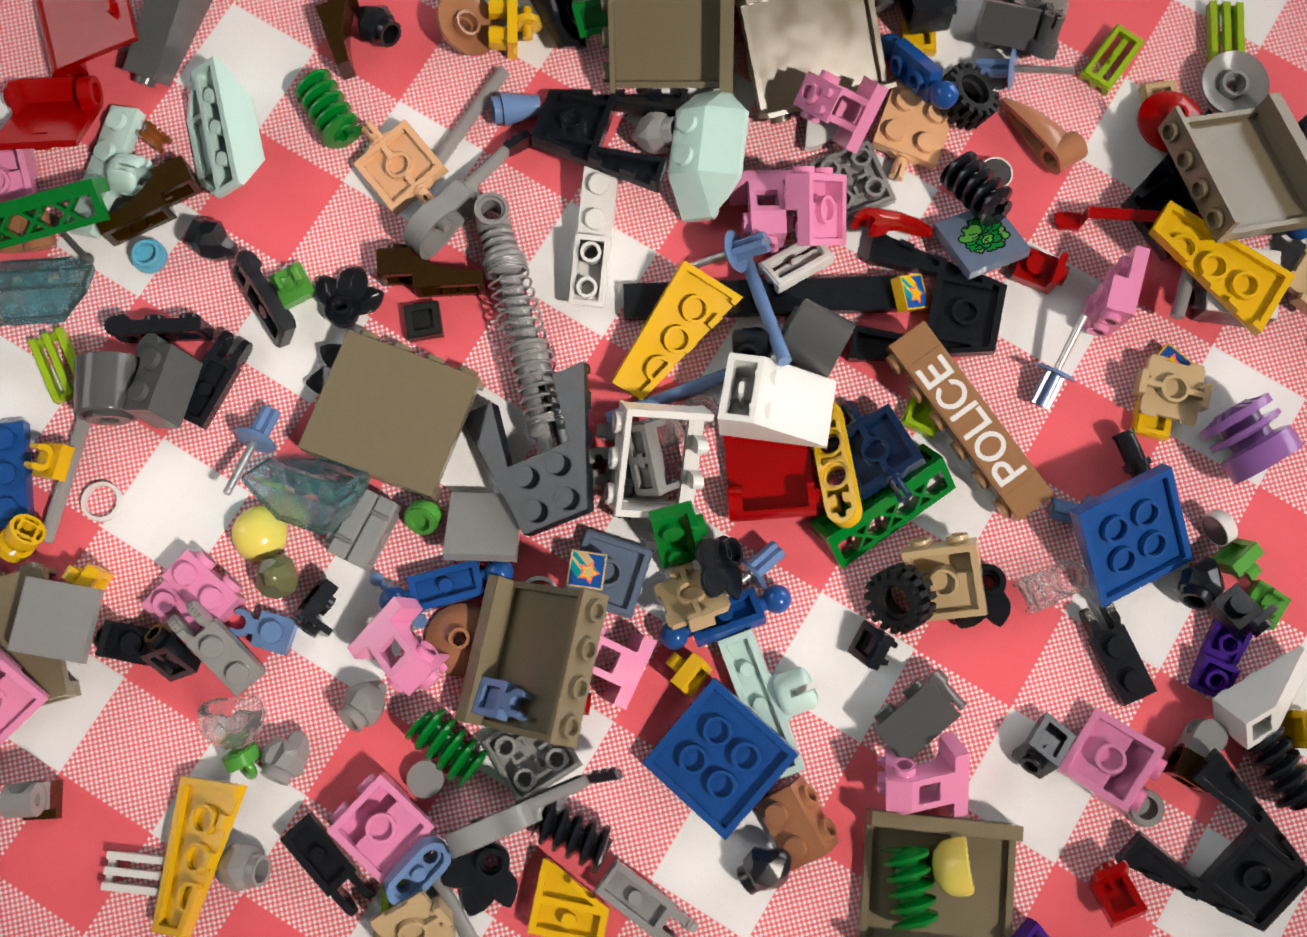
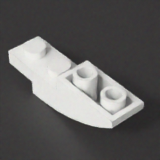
M584 166L568 304L603 308L613 241L619 178Z

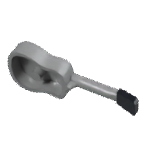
M524 130L512 136L511 139H507L500 148L491 154L462 182L458 179L453 181L441 194L421 206L413 214L405 227V244L408 247H412L413 251L423 260H428L435 256L449 242L456 231L474 215L475 201L481 195L478 191V186L504 163L508 157L510 158L531 147V134Z
M610 767L608 770L603 768L600 771L596 769L591 771V773L574 776L520 799L510 807L486 817L481 816L472 820L471 823L444 835L452 859L543 820L542 810L544 806L577 793L590 784L622 779L624 776L621 769H616V767Z

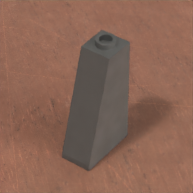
M145 0L136 26L139 41L131 43L123 69L136 74L134 81L155 89L156 83H160L170 87L213 0Z

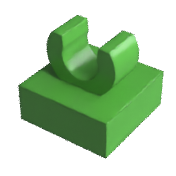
M299 261L268 277L275 286L278 297L285 309L289 310L316 296L315 288Z
M1237 538L1228 545L1223 546L1212 558L1217 561L1221 573L1234 575L1238 579L1245 575L1250 582H1253L1262 573L1256 561L1265 552L1257 542Z
M1261 579L1254 580L1247 591V594L1263 610L1272 603L1279 608L1268 617L1273 624L1266 630H1274L1292 599Z

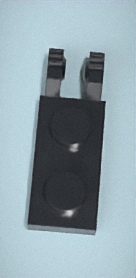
M247 249L246 251L242 250L236 257L237 264L233 268L234 278H236V282L243 291V295L275 346L281 348L289 345L296 329L294 316L288 309L283 307L278 299L275 286L272 282L267 281L260 271L262 262L254 254L255 252L247 251Z
M194 313L179 314V318H166L162 315L150 314L145 315L144 319L131 320L125 314H118V316L110 315L104 321L106 332L111 336H115L122 343H139L148 333H155L167 342L211 341L213 339V327L200 315Z
M227 330L220 333L210 351H206L200 361L203 366L184 416L185 420L204 430L208 429L241 372V367L245 365L253 349L251 342L243 340L239 343L229 361L223 359L222 357L227 354L234 339L233 333Z
M1111 603L1105 607L1099 606L1109 628L1104 632H1101L1100 625L1089 608L1080 610L1079 618L1089 637L1087 641L1118 704L1126 706L1157 692L1125 625L1121 624V617L1118 611H1116L1114 604Z
M310 812L281 837L280 840L327 897L331 896L339 907L351 917L358 912V906L353 898L340 888L348 879L357 888L359 893L368 900H371L377 892L368 879L358 871L360 868L339 843L326 832L327 829L317 817Z

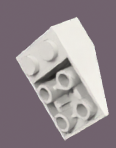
M729 352L717 417L719 433L724 436L827 449L837 381L791 365L779 366L776 360L764 356Z

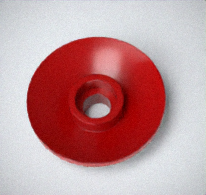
M1161 91L1152 94L1142 103L1137 113V126L1141 136L1153 148L1165 153H1169L1157 128L1174 106H1180L1185 117L1203 115L1202 110L1195 101L1175 91Z

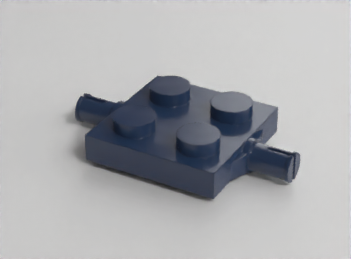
M847 401L853 413H850L845 403L841 406V409L849 421L846 430L860 496L865 500L878 491L890 487L899 503L906 502L899 490H902L907 500L912 497V493L902 479L910 472L926 464L924 457L889 403L873 413L861 415L855 403ZM833 437L828 439V443L833 451L839 446V438Z

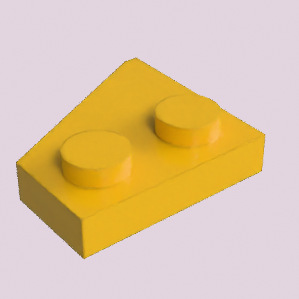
M543 857L527 933L543 937H604L610 907L550 858Z

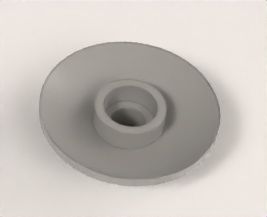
M1226 51L1216 55L1205 66L1200 81L1201 91L1205 100L1219 113L1256 108L1268 95L1270 89V80L1264 65L1256 57L1243 51ZM1226 85L1232 86L1234 92L1230 91Z

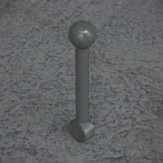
M49 213L52 226H58L59 218L53 213ZM67 232L59 233L80 256V262L84 266H91L94 263L93 255L85 253Z

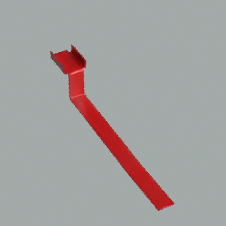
M1088 206L1082 215L1080 212L1058 211L1054 216V225H1058L1056 230L1079 231L1080 226H1083L1088 218L1155 222L1161 211ZM1193 213L1194 215H1196V216H1198L1199 218L1203 219L1202 216H1201V214Z

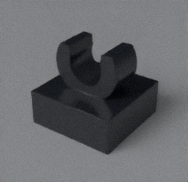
M864 619L847 651L866 667L878 671L881 665H888L889 661L885 656L890 647L897 648L898 644L894 641L895 638L876 624Z

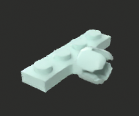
M111 105L88 167L82 178L83 181L90 178L106 177L111 191L103 192L101 195L108 214L116 197L120 195L134 197L145 186L143 181L148 182L152 176L149 169L154 168L153 163L145 159L144 156L132 154L138 139L136 132L138 130L141 131L146 118V114L138 108ZM90 196L78 200L74 209L75 212L86 218L97 215ZM71 217L68 223L74 222V221H77V220L74 219L73 217ZM96 224L69 231L75 235L97 239L101 236Z
M753 629L718 641V646L738 698L800 752L790 727V719L793 716L814 709L818 704V695L815 688L797 695L793 691V689L812 681L807 670L797 667L778 675L771 674ZM801 753L779 779L806 769Z

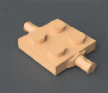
M896 83L897 87L890 89L871 144L874 149L885 152L894 159L888 177L893 180L896 175L895 181H902L907 164L920 165L934 170L951 124L947 121L949 116L947 114L942 116L939 112L941 109L936 108L932 102L925 103L910 88Z
M404 119L395 128L383 134L373 122L366 123L373 133L363 125L361 131L372 144L367 152L353 164L390 210L398 216L414 201L419 200L424 205L428 200L430 201L435 198L429 190L433 184L448 172V169L411 125Z

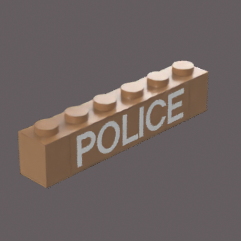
M922 321L885 349L889 354L885 359L891 369L897 375L900 373L904 374L910 382L907 386L909 393L919 404L924 401L932 412L928 415L932 424L939 432L945 430L953 440L949 444L951 449L961 461L965 459L969 461L974 468V471L971 472L972 477L983 490L989 488L996 498L992 503L1003 518L1006 519L1010 516L1012 520L1020 521L1055 496L925 321Z

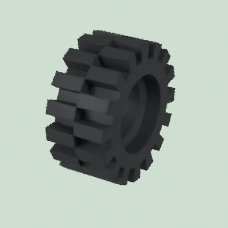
M961 62L955 65L942 77L941 81H950L956 85L959 97L953 107L939 111L942 116L945 114L949 116L947 121L950 124L956 122V128L962 129L965 127V131H970L980 126L997 111L996 108L1000 104L997 101L1000 97L999 92L993 91L997 86L994 82L989 83L987 80L990 76L987 72L982 75V68L976 66L973 69V64L969 62L966 64Z
M905 563L893 564L870 578L871 581L865 587L870 591L864 594V600H870L871 602L865 606L867 612L873 610L875 613L871 617L873 622L881 620L882 623L879 628L885 631L891 627V634L896 635L901 632L902 635L913 631L926 623L933 616L931 612L936 609L937 603L931 602V600L937 597L936 591L929 592L928 589L934 584L931 579L926 582L922 579L926 574L923 570L914 573L916 566L912 564L905 566ZM893 586L899 587L906 594L909 601L908 611L902 610L894 602L891 593Z

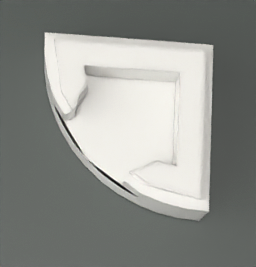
M807 120L804 151H815L829 143L834 138L839 125L832 122L827 124L822 120L818 125Z

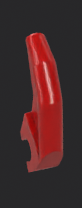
M873 207L860 209L854 216L850 227L854 230H857L859 226L867 227L870 229L868 234L870 237L886 235L888 231L898 230L918 237L930 238L934 232L932 227L919 218L899 211Z

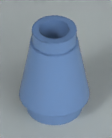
M498 92V96L490 97L491 114L495 125L502 124L503 127L539 116L542 110L539 95Z

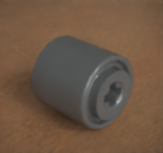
M805 298L800 306L796 305L781 333L790 353L792 363L809 372L828 378L857 324Z
M113 351L86 352L75 356L74 416L96 425H123L137 420L138 418L127 413L123 408L128 397V389L133 384L139 368L140 358L132 354Z

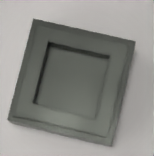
M438 301L403 306L407 336L410 342L444 337Z

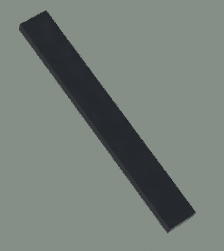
M900 275L806 278L779 294L774 291L773 283L769 285L766 279L761 280L775 316H790L796 305L800 306L805 298L836 314L898 312L890 279ZM746 280L719 281L743 297L722 318L760 317ZM669 282L623 284L624 321L647 320Z

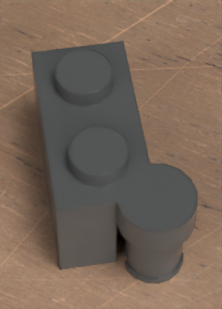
M983 0L975 27V41H979L982 46L991 49H998L999 46L1014 47L1018 54L1033 55L1037 58L1052 60L1055 59L1060 45L1057 40L1066 15L1056 11L1055 17L1052 16L1054 12L1053 3L1039 0Z
M148 333L137 345L136 353L140 358V365L133 384L128 389V397L123 410L154 428H180L203 364L173 344H168L159 335Z
M939 667L929 673L922 681L917 678L902 691L905 697L895 706L889 702L874 715L877 720L873 724L874 731L898 758L905 757L911 759L961 716L950 702H953L960 711L967 705V702L947 682L949 678Z

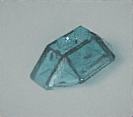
M74 257L0 261V326L64 322L88 292L96 271L94 265L86 264L84 261Z
M268 458L240 476L247 488L277 520L323 536L336 530L340 523L352 515L371 480L370 474L362 470L323 459L300 458L280 462L279 458Z

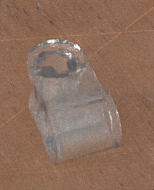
M701 394L678 404H672L683 406L704 405L709 410H712L714 420L704 422L703 433L713 429L718 423L719 404L710 395ZM666 419V425L657 427L658 438L663 449L684 442L687 420Z
M1071 560L1054 565L1043 571L1041 569L1011 583L1013 587H1018L1027 606L1024 611L1028 616L1055 605L1057 601L1085 589L1088 584L1089 575L1084 565ZM1063 569H1067L1074 576V584L1071 588L1064 586L1061 582L1060 574Z

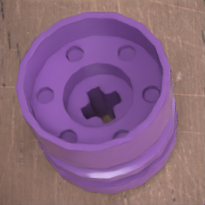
M1268 392L1258 397L1244 399L1214 417L1210 424L1199 432L1204 441L1218 433L1223 438L1209 448L1212 453L1228 447L1232 451V454L1220 465L1233 484L1243 482L1266 470L1304 445L1290 424L1272 430L1269 423L1282 413L1279 408H1275L1264 415L1261 414L1259 409L1273 401Z

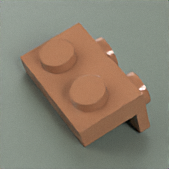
M803 776L761 798L755 805L778 848L785 849L791 855V871L827 855L839 843L834 823L825 816L818 803L815 789L806 782Z

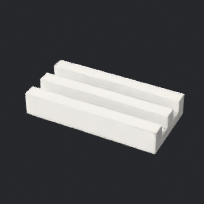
M796 242L758 263V272L761 275H766L768 284L773 283L774 291L779 294L834 263L835 255L827 246H815L816 248L812 251L799 255L813 246H797ZM792 259L791 262L788 263L787 265H785V266L779 268V269L776 270V271L773 270V269L776 268L777 266H779V265L785 263L786 261Z
M118 850L107 851L106 859H108V865L104 867L103 874L106 876L105 881L101 882L100 890L158 896L160 886L116 882L115 876L161 881L162 872L117 867L118 860L164 865L165 856Z

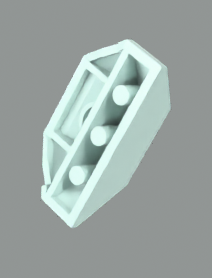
M212 56L191 71L190 82L193 85L188 98L187 125L198 181L208 191L212 192L216 198L222 199L243 186L265 161L252 97L218 57Z
M719 90L696 94L675 112L668 177L681 219L685 223L715 219L720 212L719 208L730 197L742 178L749 112L731 93H719Z

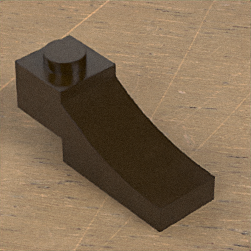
M328 0V2L316 5V9L336 65L345 81L356 77L351 56L350 39L354 14L360 6L358 0Z
M182 155L164 159L158 166L149 169L152 176L138 194L119 210L109 215L110 220L96 223L100 234L114 247L178 218L173 206L204 192L193 168Z
M399 243L389 244L387 248L376 249L377 276L384 287L412 285L418 298L487 294V280L483 270L454 269L433 264L417 257L412 247Z

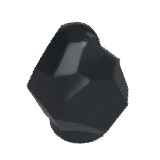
M361 6L356 10L355 15L358 19L361 38L370 41L377 47H392L398 42L401 36V26L395 21L387 6Z
M194 218L183 240L184 244L192 247L204 260L216 262L233 258L238 251L236 243L228 237L222 222L218 220L206 219L202 222Z
M1204 557L1198 564L1182 570L1178 591L1181 593L1180 601L1185 606L1195 610L1209 609L1211 602L1225 590V585L1217 561L1210 557Z
M754 846L743 860V865L737 868V876L740 883L751 895L759 891L780 888L789 879L791 855L782 848L771 850Z

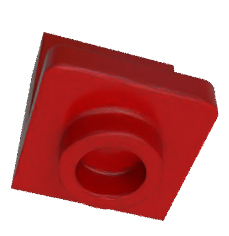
M1126 860L1117 864L1114 861H1107L1093 869L1094 874L1091 875L1088 884L1091 893L1111 928L1145 915L1148 911L1128 876L1130 867Z

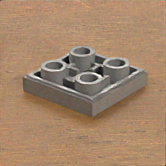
M870 140L862 142L857 154L842 149L806 164V166H815V168L833 167V174L847 175L846 222L852 220L860 209L866 207L881 209L894 204L896 201V197Z
M451 492L442 553L444 560L517 562L521 528L502 493Z
M26 576L7 650L86 664L105 590Z
M501 730L496 731L481 741L488 750L491 759L516 801L548 788L583 765L574 748L548 744L545 741Z

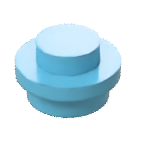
M141 240L132 248V263L143 273H156L167 262V250L156 240Z

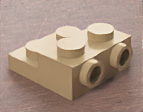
M957 532L946 535V541L932 543L931 537H918L909 540L910 545L904 546L902 550L903 563H905V566L909 564L915 565L914 573L923 570L926 574L922 579L925 582L931 579L934 584L928 588L929 592L936 591L937 597L931 600V602L937 603L936 609L931 612L933 616L926 622L987 615L988 610L977 537L969 538L967 532Z

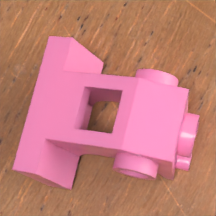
M822 69L820 75L808 71L793 102L795 106L802 109L800 116L818 125L821 120L827 124L832 122L839 125L833 141L844 149L857 154L889 89L864 76L855 92L839 85L841 78Z
M743 170L741 180L729 197V205H748L749 213H743L742 215L743 234H749L750 236L765 231L766 236L770 237L772 242L769 246L771 249L770 254L773 256L783 250L787 233L793 232V213L786 212L783 197L785 174H791L793 170Z
M394 596L347 649L354 659L377 660L387 674L390 686L397 692L406 693L410 696L419 688L425 692L437 682V679L441 676L437 670L444 674L449 669L445 662L450 658V655L438 653L437 649L427 641L423 640L419 643L411 632L410 625L423 608L415 598ZM395 640L405 652L399 660L392 652V644Z
M602 628L598 652L603 645L617 652L618 655L610 673L594 666L592 674L609 681L602 699L626 710L657 641L632 632L624 647L604 637L606 630Z
M953 732L939 735L937 756L932 761L924 764H916L910 758H897L886 745L885 756H877V766H885V771H877L878 795H885L886 811L908 815L945 805L953 818L968 815L970 753ZM932 784L931 786H928L926 788H919L921 786Z

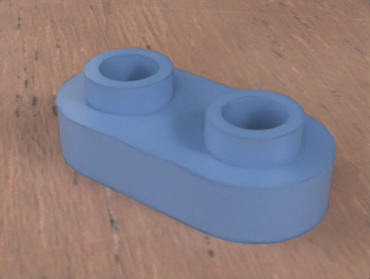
M426 836L420 839L388 872L383 882V890L392 905H397L421 890L426 892L446 871L451 862V854L443 839L437 836ZM433 850L431 855L424 857L427 852ZM402 879H407L404 884L397 885Z

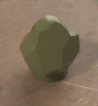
M282 554L261 559L255 587L263 596L279 599L296 591L299 578L293 559Z

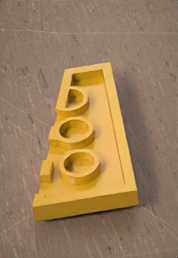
M1171 200L1165 205L1148 232L1164 250L1254 336L1262 333L1295 277V274L1238 240L1215 243L1203 219Z
M682 260L610 382L638 399L643 400L674 369V366L697 345L698 341L710 329H713L723 319L722 317L743 297L692 264Z
M180 776L151 932L173 937H191L248 785Z

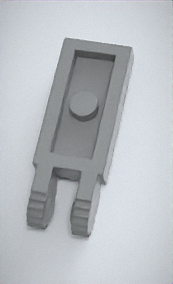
M193 599L187 603L186 610L199 625L203 626L199 631L195 632L184 619L176 614L167 620L173 632L186 642L185 645L236 697L265 674V666L217 616L214 618L196 600Z
M617 858L594 889L596 894L652 937H678L663 928L670 916L688 931L695 933L699 928V924L682 910L678 909L675 902Z

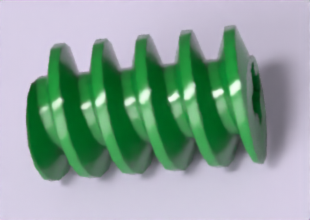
M318 69L306 75L298 83L295 89V97L301 103L304 112L308 114L311 124L315 126L316 132L321 136V140L326 147L332 149L346 147L359 138L362 134V126L356 125L358 117L356 113L351 112L352 107L349 102L344 101L345 96L342 91H338L339 86L337 82L331 80L332 75L330 71Z
M444 708L435 712L428 711L409 729L405 739L410 740L418 736L415 748L421 750L429 746L425 755L427 760L440 756L436 769L441 771L450 766L447 779L453 781L461 777L457 788L460 789L482 766L488 750L485 748L474 753L473 750L478 740L474 738L464 743L462 740L467 730L463 728L454 733L452 728L456 722L455 718L443 723L441 719L445 712Z
M900 845L881 849L880 851L892 854V858L882 862V866L894 869V874L884 878L885 882L897 886V889L887 893V898L899 901V905L889 909L890 914L901 916L902 921L892 925V930H915L930 926L931 923L939 919V912L928 908L937 903L936 896L926 892L934 887V880L923 877V875L932 871L931 864L920 861L929 855V849L918 845Z

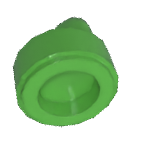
M416 499L411 502L405 511L404 521L413 532L420 535H430L435 532L441 523L444 513L440 506L426 499Z
M249 741L226 753L221 761L228 773L240 770L247 779L252 780L257 777V769L253 762L262 753L256 742Z

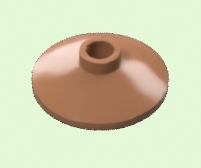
M440 0L437 6L436 19L439 30L445 40L454 49L469 56H480L491 50L489 49V26H498L496 19H489V5L484 0Z
M459 603L447 606L433 617L427 628L425 641L431 643L438 653L450 655V658L445 662L449 667L445 672L447 674L465 676L481 608L475 605ZM458 632H463L466 635V642L461 646H457L453 640Z

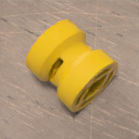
M29 514L14 516L0 533V557L11 563L26 561L34 552V549L46 538L44 524L38 518Z

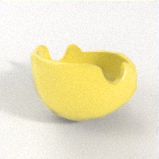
M252 506L242 512L234 522L232 542L239 555L251 563H260L261 559L275 556L287 543L288 525L282 514L270 506Z
M953 837L941 841L933 852L931 864L937 884L944 892L954 897L973 895L974 885L970 871L966 837Z

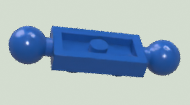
M893 33L881 36L884 60L890 61L891 72L925 103L932 102L938 109H949L956 104L959 97L958 88L950 81H941L943 72L941 67L906 38L900 39Z
M465 561L406 577L409 589L404 590L398 586H390L382 591L379 597V604L381 609H383L394 596L415 598L423 608L420 612L422 613L484 596V583H487L488 575L512 580L514 568L511 562L489 561L486 568L481 569L479 561Z
M779 584L769 586L764 591L763 596L759 598L753 587L741 591L739 600L729 597L731 603L729 611L714 616L715 625L691 632L688 625L673 630L665 623L660 630V640L666 648L672 650L682 648L687 643L688 638L694 636L697 647L710 644L766 624V616L763 611L768 610L777 614L786 611L791 604V594L786 587Z

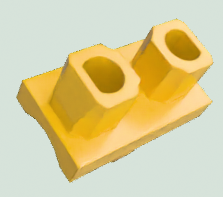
M489 0V19L507 20V26H489V49L507 51L508 59H518V32L523 33L524 41H532L533 34L542 29V20L538 15L533 14L531 6H524L522 8L523 13L517 15V0Z

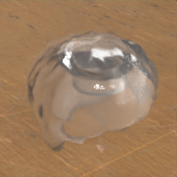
M256 694L248 698L234 696L233 698L217 697L210 699L198 707V730L215 747H221L223 750L245 748L251 745L260 734L266 715V704Z

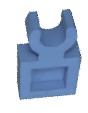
M235 609V614L246 619V624L242 629L229 627V630L235 636L247 637L252 634L251 646L285 656L289 655L298 629L297 624L300 621L264 610L261 611L259 620H257L251 611Z
M482 676L471 713L505 722L508 716L524 721L527 720L528 715L521 713L519 706L525 699L533 700L534 695L517 689V685L508 681Z

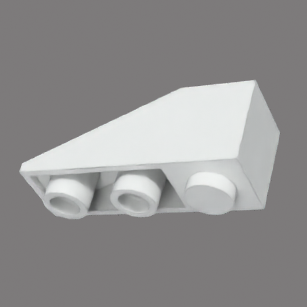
M1298 646L1287 654L1280 655L1272 663L1250 673L1242 681L1220 691L1217 696L1212 698L1214 720L1223 724L1228 735L1247 750L1278 732L1305 676L1304 648Z

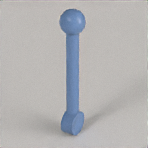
M373 572L370 575L369 581L373 586H379L382 590L389 587L383 581L384 578L380 572ZM419 614L412 621L414 627L419 629L424 628L428 622L423 614Z

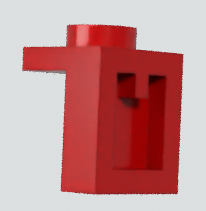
M1031 248L1028 257L1015 262L1009 280L1048 295L1057 285L1062 286L1070 270V267L1065 265L1069 254L1062 251L1057 257Z

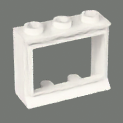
M620 400L619 411H614L612 416V432L616 433L615 447H610L608 452V467L612 469L611 482H606L604 487V502L608 504L615 517L649 518L648 511L690 500L695 515L700 514L699 510L694 506L696 489L702 490L704 486V477L698 471L700 454L707 455L709 449L708 440L703 436L704 422L714 420V414L704 405L683 406L624 402ZM633 417L687 420L677 500L623 498Z

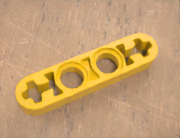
M834 401L828 439L833 437L839 438V446L832 453H824L823 448L813 447L825 512L833 523L845 529L855 526L860 521L863 508L843 411ZM837 469L845 470L846 477L844 481L836 486L830 485L829 478L831 474ZM838 495H842L844 502L850 507L846 510V516L844 517L837 513L842 511L841 499L837 497Z

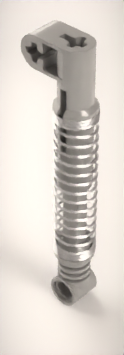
M487 192L480 195L474 204V225L480 236V241L483 245L482 249L485 253V259L482 263L486 279L491 280L488 288L497 290L493 292L491 298L493 300H500L494 305V309L503 312L499 313L496 318L500 321H507L499 329L511 331L505 334L502 339L507 342L515 341L509 344L505 350L512 353L508 360L513 362L515 366L511 371L518 374L514 382L521 385L517 392L524 396L520 403L527 407L523 414L529 415L530 418L526 423L530 437L536 440L539 453L554 448L551 431L554 433L557 445L569 441L552 377L553 374L558 373L554 371L557 364L551 360L554 355L552 351L548 350L551 343L545 339L548 332L542 329L545 322L540 318L542 314L541 309L536 308L539 301L534 297L536 293L535 288L531 287L533 280L528 277L530 269L528 268L527 259L524 252L519 250L516 245L517 242L509 217L508 203L500 194ZM493 211L500 216L496 219H487L483 215L486 212ZM529 279L530 283L529 285H522L521 282ZM499 282V284H500L499 287H492V286H491V285H493L494 283ZM531 289L533 293L531 296H526L524 292ZM502 292L503 297H494L496 294ZM533 299L535 300V305L528 306L527 302ZM502 303H505V306H506V307H497L498 305H500V304H502ZM537 310L539 314L536 317H531L530 312ZM508 313V317H506V318H501V317H500V316H502V315ZM538 320L541 322V326L534 327L533 323ZM511 324V328H503L504 326ZM543 331L544 336L542 338L537 337L536 333ZM510 335H514V338L508 339L507 337ZM604 447L589 449L590 464L594 466L595 462H599L601 467H607L604 475H600L598 470H593V491L603 489L606 482H611L612 469L608 467L609 449Z

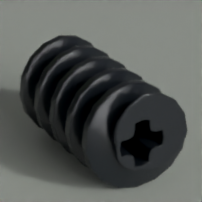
M969 151L947 165L940 176V182L945 184L946 189L952 192L956 199L962 201L963 206L969 209L971 214L978 218L983 226H993L1003 220L1010 212L1012 202L1009 199L1013 191L1011 187L1003 186V179L995 177V172L992 169H986V163L983 160H977L978 157L975 152Z
M1280 725L1278 732L1249 750L1244 748L1243 753L1245 755L1257 753L1258 757L1250 764L1252 768H1266L1259 776V780H1273L1274 784L1266 791L1268 795H1282L1274 804L1277 809L1289 807L1290 810L1294 811L1307 808V764L1299 762L1302 755L1299 750L1290 749L1294 742L1290 736L1282 735L1285 727Z
M557 801L546 805L542 811L543 820L536 823L530 837L536 831H539L538 844L543 845L552 838L551 851L557 852L563 845H566V859H570L576 852H579L578 865L581 867L592 859V872L596 874L614 837L610 838L611 826L607 824L597 832V819L593 817L584 825L583 811L580 810L574 817H569L570 804L567 803L559 811L556 810Z

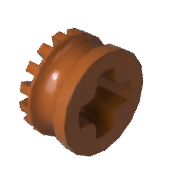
M146 120L144 122L145 129L142 131L138 130L136 135L149 147L162 154L164 152L163 145L166 143L170 144L172 139L165 132L162 131L160 133V128L156 130L157 126Z

